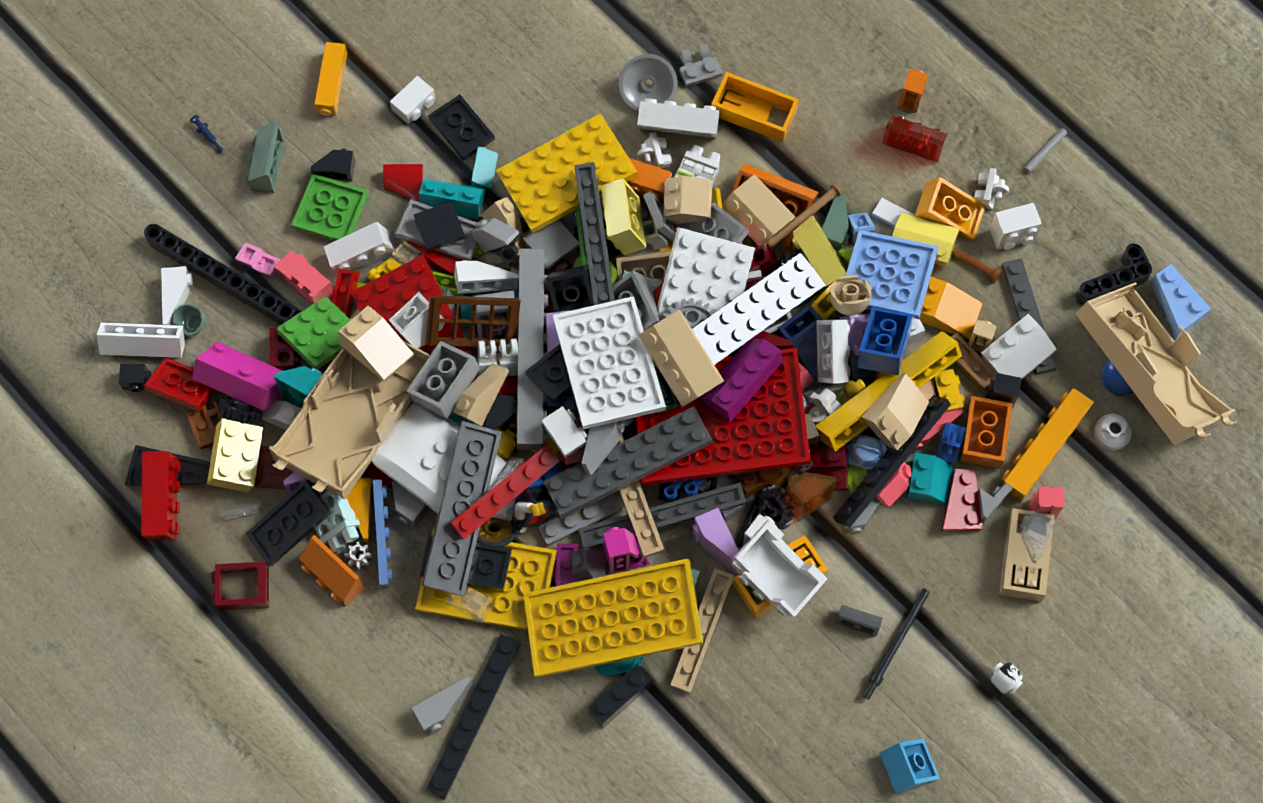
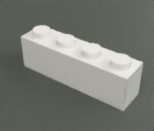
M101 323L97 333L100 355L182 358L185 347L183 326Z

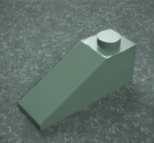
M845 193L841 196H835L822 227L827 239L834 250L840 251L843 245L846 246L850 235L847 234L849 224Z

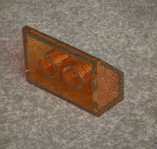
M804 472L800 476L796 474L788 480L786 497L787 499H792L791 505L795 508L792 510V513L795 514L794 518L797 522H800L832 499L837 482L835 477Z

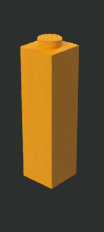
M330 42L325 44L314 104L316 112L323 116L337 114L347 59L345 44Z

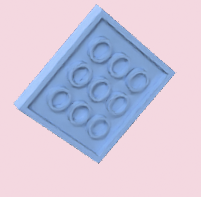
M859 230L846 275L859 276V280L863 282L866 280L870 284L871 300L867 309L877 307L913 314L914 319H919L938 253V246Z

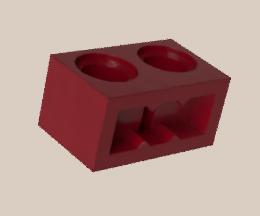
M270 328L269 365L282 371L296 368L300 365V355L288 343H281L283 338L277 333V328ZM284 357L290 358L287 362H280Z

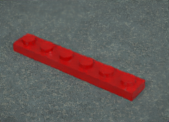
M547 444L543 445L453 519L450 525L459 537L465 540L558 463V458Z

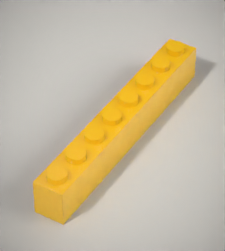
M941 331L903 360L899 375L885 373L818 423L816 429L820 440L836 452L869 427L861 417L902 373H906L919 389L962 357L958 342Z

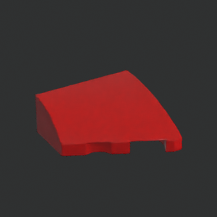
M383 164L384 189L396 192L405 199L410 198L414 201H419V192L423 183V164Z

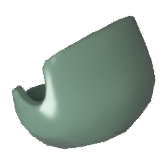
M185 303L178 306L174 311L172 322L176 326H183L184 335L195 336L205 327L206 318L200 308Z

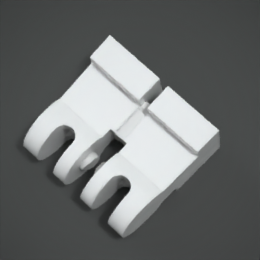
M501 339L499 353H496L495 340H490L488 346H485L484 341H478L476 361L481 368L478 372V377L492 363L507 368L509 370L507 376L518 375L517 339H510V343L507 345L505 339Z

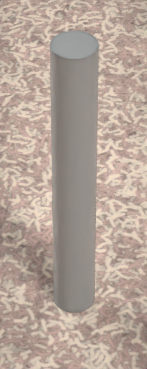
M1061 128L1024 167V170L1030 173L1062 140L1067 131Z

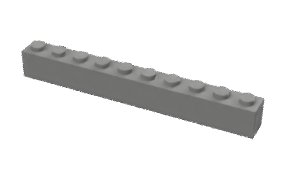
M520 249L519 299L521 303L518 333L517 450H539L543 443H547V431H543L542 420L547 417V411H543V404H547V396L526 376L525 372L548 354L544 352V345H547V333H544V326H547V313H544V306H548V294H544V287H548L546 279L548 275H544V268H548V256H544V249Z

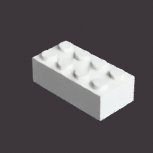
M646 98L645 102L640 101L637 126L643 130L716 138L719 110H716L714 106H704V109L696 108L695 104L684 103V106H677L676 102L665 101L664 104L657 103L655 99Z

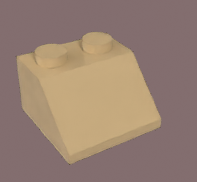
M690 176L665 179L663 217L676 225L711 218L712 180Z

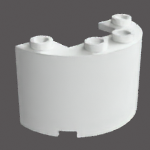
M766 520L732 559V566L740 574L739 580L746 586L750 585L754 589L753 594L762 601L763 599L767 600L776 607L775 609L782 616L789 615L795 617L827 578L813 564L804 563L781 539L784 534L770 520Z

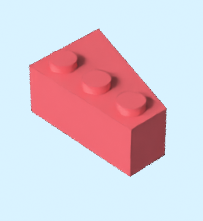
M291 251L274 266L277 275L309 306L325 296L330 301L332 300L334 286L316 268L309 265L301 254L297 255L294 251Z

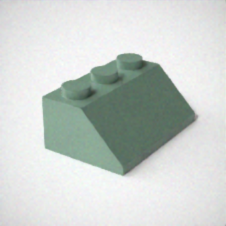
M277 121L258 128L257 135L253 137L254 152L250 154L249 158L251 168L246 173V182L249 183L251 190L275 192L284 144L281 127Z

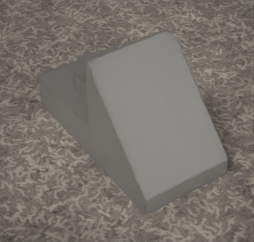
M1007 483L1002 488L998 486L991 496L982 488H979L978 497L983 524L1010 494L1012 487Z

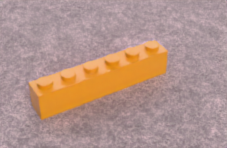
M1075 388L1070 393L1065 392L1059 400L1061 403L1059 408L1054 407L1047 416L1050 418L1048 423L1040 425L1036 431L1039 435L1035 440L1031 438L1024 447L1027 449L1025 454H1019L1013 462L1016 466L1012 471L1008 469L1001 478L1004 481L1001 488L1005 483L1012 487L1010 494L1021 502L1094 403V401Z

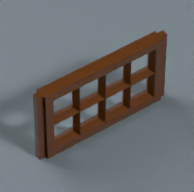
M430 296L425 344L438 345L442 341L450 346L477 347L478 341H484L485 346H488L490 340H495V346L499 347L501 339H492L493 324L506 325L505 343L507 345L510 343V339H517L521 300L495 297ZM441 304H454L453 319H440ZM459 305H472L471 320L458 319ZM477 305L490 306L489 320H476ZM495 306H508L507 321L494 320ZM439 323H452L451 338L438 337ZM457 323L470 324L469 338H456ZM475 324H488L487 339L474 338Z

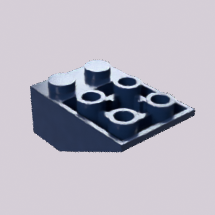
M809 304L779 326L776 336L793 342V348H797L799 363L816 382L818 380L817 320L823 319Z

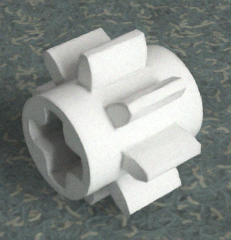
M357 542V545L353 547L348 546L350 552L346 553L345 557L351 559L348 562L350 567L355 564L358 570H360L364 564L366 566L369 565L367 559L372 558V554L367 552L369 549L368 545L362 547ZM358 553H361L362 555H360L359 559H356Z

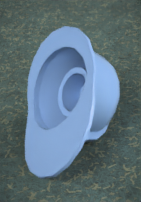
M860 433L843 445L849 450L850 465L871 470L887 452V448L881 440Z

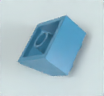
M924 738L900 742L880 752L883 765L888 772L891 785L896 793L910 791L940 779Z

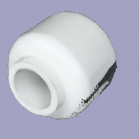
M1000 662L991 670L994 673L991 677V682L1003 694L1009 693L1011 695L1023 684L1021 682L1023 675L1011 662L1004 665Z

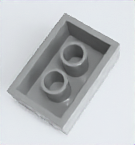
M440 341L406 392L413 403L447 419L455 408L462 392L469 387L481 368L474 356Z

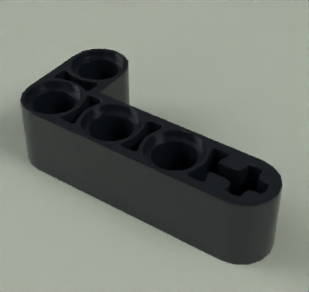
M1135 243L1129 244L1121 257L1124 267L1083 282L1076 293L1078 303L1084 305L1089 300L1135 282L1137 284L1133 288L1146 283L1152 273V266L1143 248ZM1129 253L1134 254L1136 258L1130 257ZM1137 271H1142L1145 275H1141ZM1119 277L1125 278L1127 282L1121 281ZM1101 284L1107 285L1109 289L1103 288Z

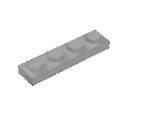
M612 493L580 509L579 513L570 514L564 518L559 516L538 526V529L548 547L578 533L579 528L599 523L622 512V507L616 495Z

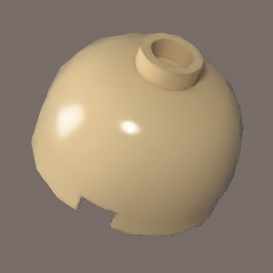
M845 275L836 279V283L830 286L831 303L841 314H860L870 303L871 286L868 281L865 280L863 282L859 280V276Z

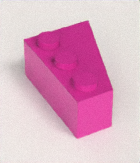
M618 527L610 528L606 533H603L604 552L610 575L650 565L649 557L644 558L636 535L625 528L619 529Z

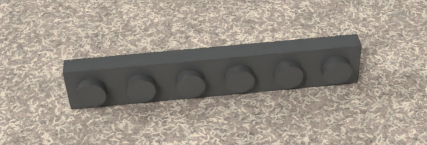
M1022 258L1003 262L1001 266L1018 320L1020 321L1029 314L1044 330ZM1051 354L1034 369L1035 375L1056 370L1053 355Z

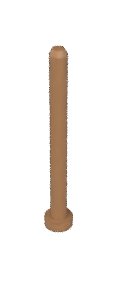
M834 182L831 185V190L768 240V247L773 248L836 195L841 196L844 193L842 187L837 182Z

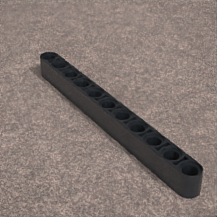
M150 224L145 228L144 235L152 248L180 265L186 266L190 271L280 325L302 312V310L157 224ZM154 234H159L156 238H151ZM175 244L173 247L167 248L168 245ZM191 253V256L184 258V255ZM208 263L206 267H200V265ZM219 273H224L222 277H216ZM235 283H241L238 287H232ZM251 293H258L255 297H249ZM268 303H274L271 307H265ZM286 312L291 313L288 317H282Z

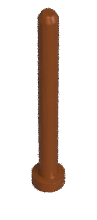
M953 248L952 255L991 276V281L996 282L1000 277L1001 269L997 268L995 270L958 248Z

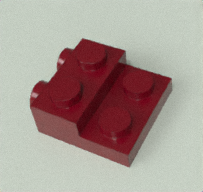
M811 444L809 450L813 466L806 471L805 490L807 492L848 491L849 450L842 446L835 452L830 447H822V444Z

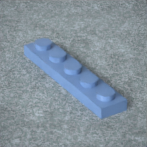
M373 480L380 588L388 587V582L392 581V569H387V561L391 560L390 548H386V540H390L389 527H385L384 519H388V506H383V498H387L386 486H382V480Z

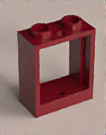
M267 562L215 564V571L211 573L212 584H215V591L211 593V602L215 604L218 611L269 608V566ZM258 571L257 598L222 600L223 573Z

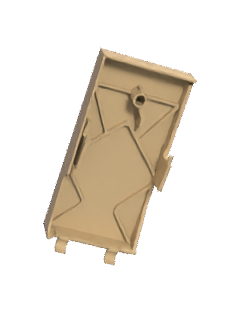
M1136 282L1087 301L1075 313L1173 445L1195 435L1199 438H1205L1211 434H1206L1204 431L1222 422L1226 426L1236 423V421L1232 422L1229 419V416L1236 410L1228 407L1200 385L1187 368L1201 354L1188 332L1186 333L1181 326L1179 330L1182 334L1174 341L1133 288L1137 284Z
M403 341L414 356L386 381H383L342 348L305 398L303 407L276 445L269 447L272 457L276 461V464H273V466L279 470L287 467L315 483L316 485L312 486V488L321 493L326 489L345 500L372 461L379 447L412 402L406 391L430 355Z

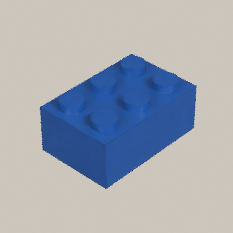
M872 307L859 349L858 368L899 375L912 330L913 314Z

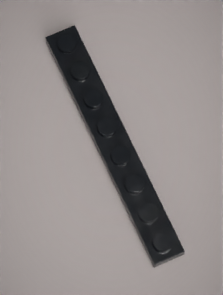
M933 395L928 400L929 403L912 435L898 450L888 449L833 516L836 523L849 528L854 524L950 407L951 403L948 399Z
M500 635L426 787L427 791L444 799L447 798L521 642L506 635Z

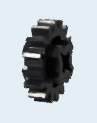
M232 396L220 398L217 410L220 411L221 415H226L225 418H230L232 421L243 424H252V422L257 424L258 421L261 422L263 410Z
M775 485L767 486L758 492L759 498L756 501L759 503L757 509L760 510V515L770 517L779 530L789 527L793 523L792 518L795 517V514L792 513V510L795 508L791 505L792 499H787V492L782 493L781 487L776 488Z

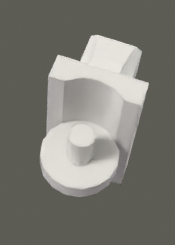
M656 132L650 133V137L644 141V144H641V150L637 153L638 158L645 159V163H650V165L658 168L669 167L672 163L671 156L661 153L667 147L666 139L657 137Z
M990 168L989 173H979L978 184L979 186H985L986 190L975 191L974 198L985 204L987 209H993L995 197L996 199H1001L1002 195L1009 193V187L1004 185L1005 180L1000 179L996 175V168Z
M827 388L819 395L813 392L810 396L815 407L809 413L815 424L820 423L841 407L840 403L835 400L836 395Z

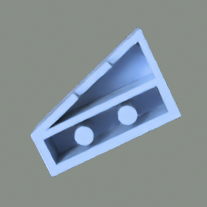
M1172 264L1156 274L1151 282V287L1158 303L1162 306L1166 315L1165 319L1173 331L1174 340L1182 334L1179 330L1181 326L1187 332L1204 320L1211 311V308Z

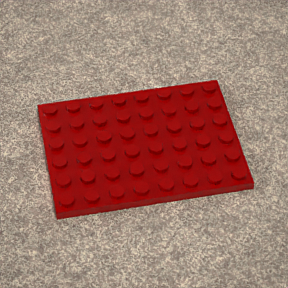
M797 348L781 350L783 359L781 365L731 422L703 404L698 398L682 407L674 393L673 395L678 407L660 414L655 412L638 416L637 429L639 434L694 406L713 441L712 444L642 478L643 486L811 464ZM734 356L725 357L715 364L719 373Z

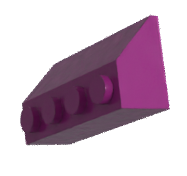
M751 338L719 373L724 381L698 397V400L731 422L783 362L781 350L765 339Z

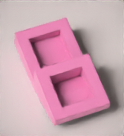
M246 242L235 258L236 261L271 279L276 275L274 266L280 261L279 258L266 254L261 248Z

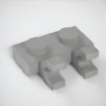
M707 44L699 46L700 51L698 53L702 61L692 63L688 49L681 51L682 56H680L683 67H680L679 71L685 87L722 77L723 72L717 57H710Z

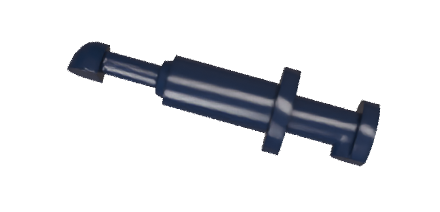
M194 115L190 122L195 123L198 127L197 133H202L209 143L217 147V152L219 154L222 153L223 148L220 147L216 142V137L207 128L208 124H202L199 116Z

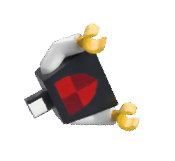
M533 488L524 490L515 504L512 514L517 519L515 524L517 530L524 533L528 527H538L544 524L558 510L547 488Z

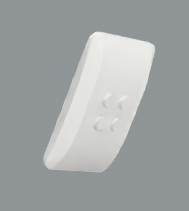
M412 403L372 458V463L436 513H439L459 425L450 418L446 419ZM496 455L489 490L513 471V468L498 455Z

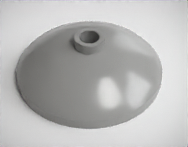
M642 54L634 57L623 67L619 77V90L623 100L629 107L638 112L640 101L645 102V99L648 98L655 99L657 103L664 104L665 101H672L677 91V76L672 65L664 58L654 54ZM650 79L652 81L651 87L645 85L646 80Z

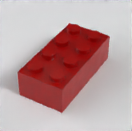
M169 451L142 452L141 536L150 541L177 540V535L180 534V524L177 522V514L180 513V503L177 501V493H180V481H177V472H180V460H177V457Z

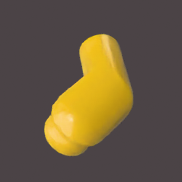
M858 379L856 382L851 380L846 383L845 389L849 398L852 399L861 390L865 389L866 385L862 379Z

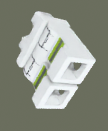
M693 145L690 151H686L675 177L690 176L711 179L713 187L719 173L720 154L710 152L709 157L705 158L702 157L703 148Z

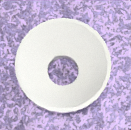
M1104 415L1094 426L1095 440L1106 450H1121L1131 440V425L1121 415ZM1116 423L1120 426L1121 432L1118 434L1112 433L1109 426Z

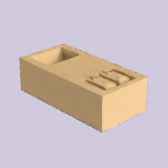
M1012 508L1008 515L999 595L1042 602L1046 596L1054 524L1053 514ZM1017 521L1045 525L1044 537L1016 533ZM1013 566H1015L1014 584L1024 585L1025 569L1028 568L1026 586L1034 588L1037 586L1038 570H1040L1038 590L1011 586Z

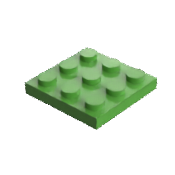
M312 174L291 226L293 229L332 241L339 240L355 231L369 196V190Z
M325 296L277 327V333L309 365L318 370L336 358L343 348L339 345L338 331L350 319Z

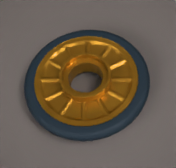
M497 512L480 526L477 543L498 547L508 545L514 540L517 533L515 522L508 515ZM491 527H497L499 531L490 532L488 529Z

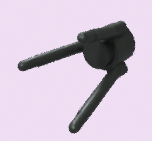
M521 227L517 229L519 234L508 245L503 246V248H497V255L501 256V259L505 262L514 261L517 263L520 255H517L518 248L515 243L522 230Z

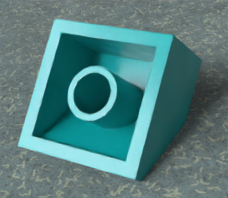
M915 453L911 463L912 476L910 477L906 499L947 506L953 466L937 456Z

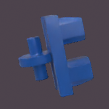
M946 422L936 456L944 461L956 464L966 428Z

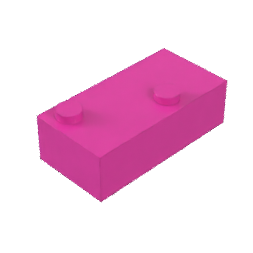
M216 342L195 359L192 379L263 411L281 397L273 376L275 373L282 372V370L232 349L223 343Z

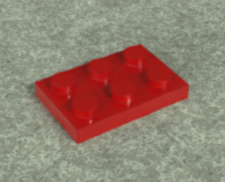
M167 357L144 385L145 391L198 412L216 389L193 380L194 368Z

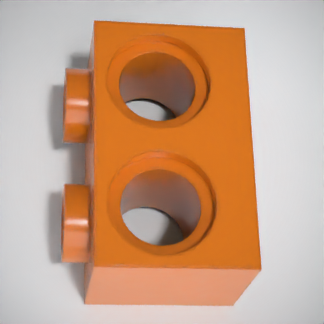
M909 69L898 107L917 113L929 74H925L921 70Z

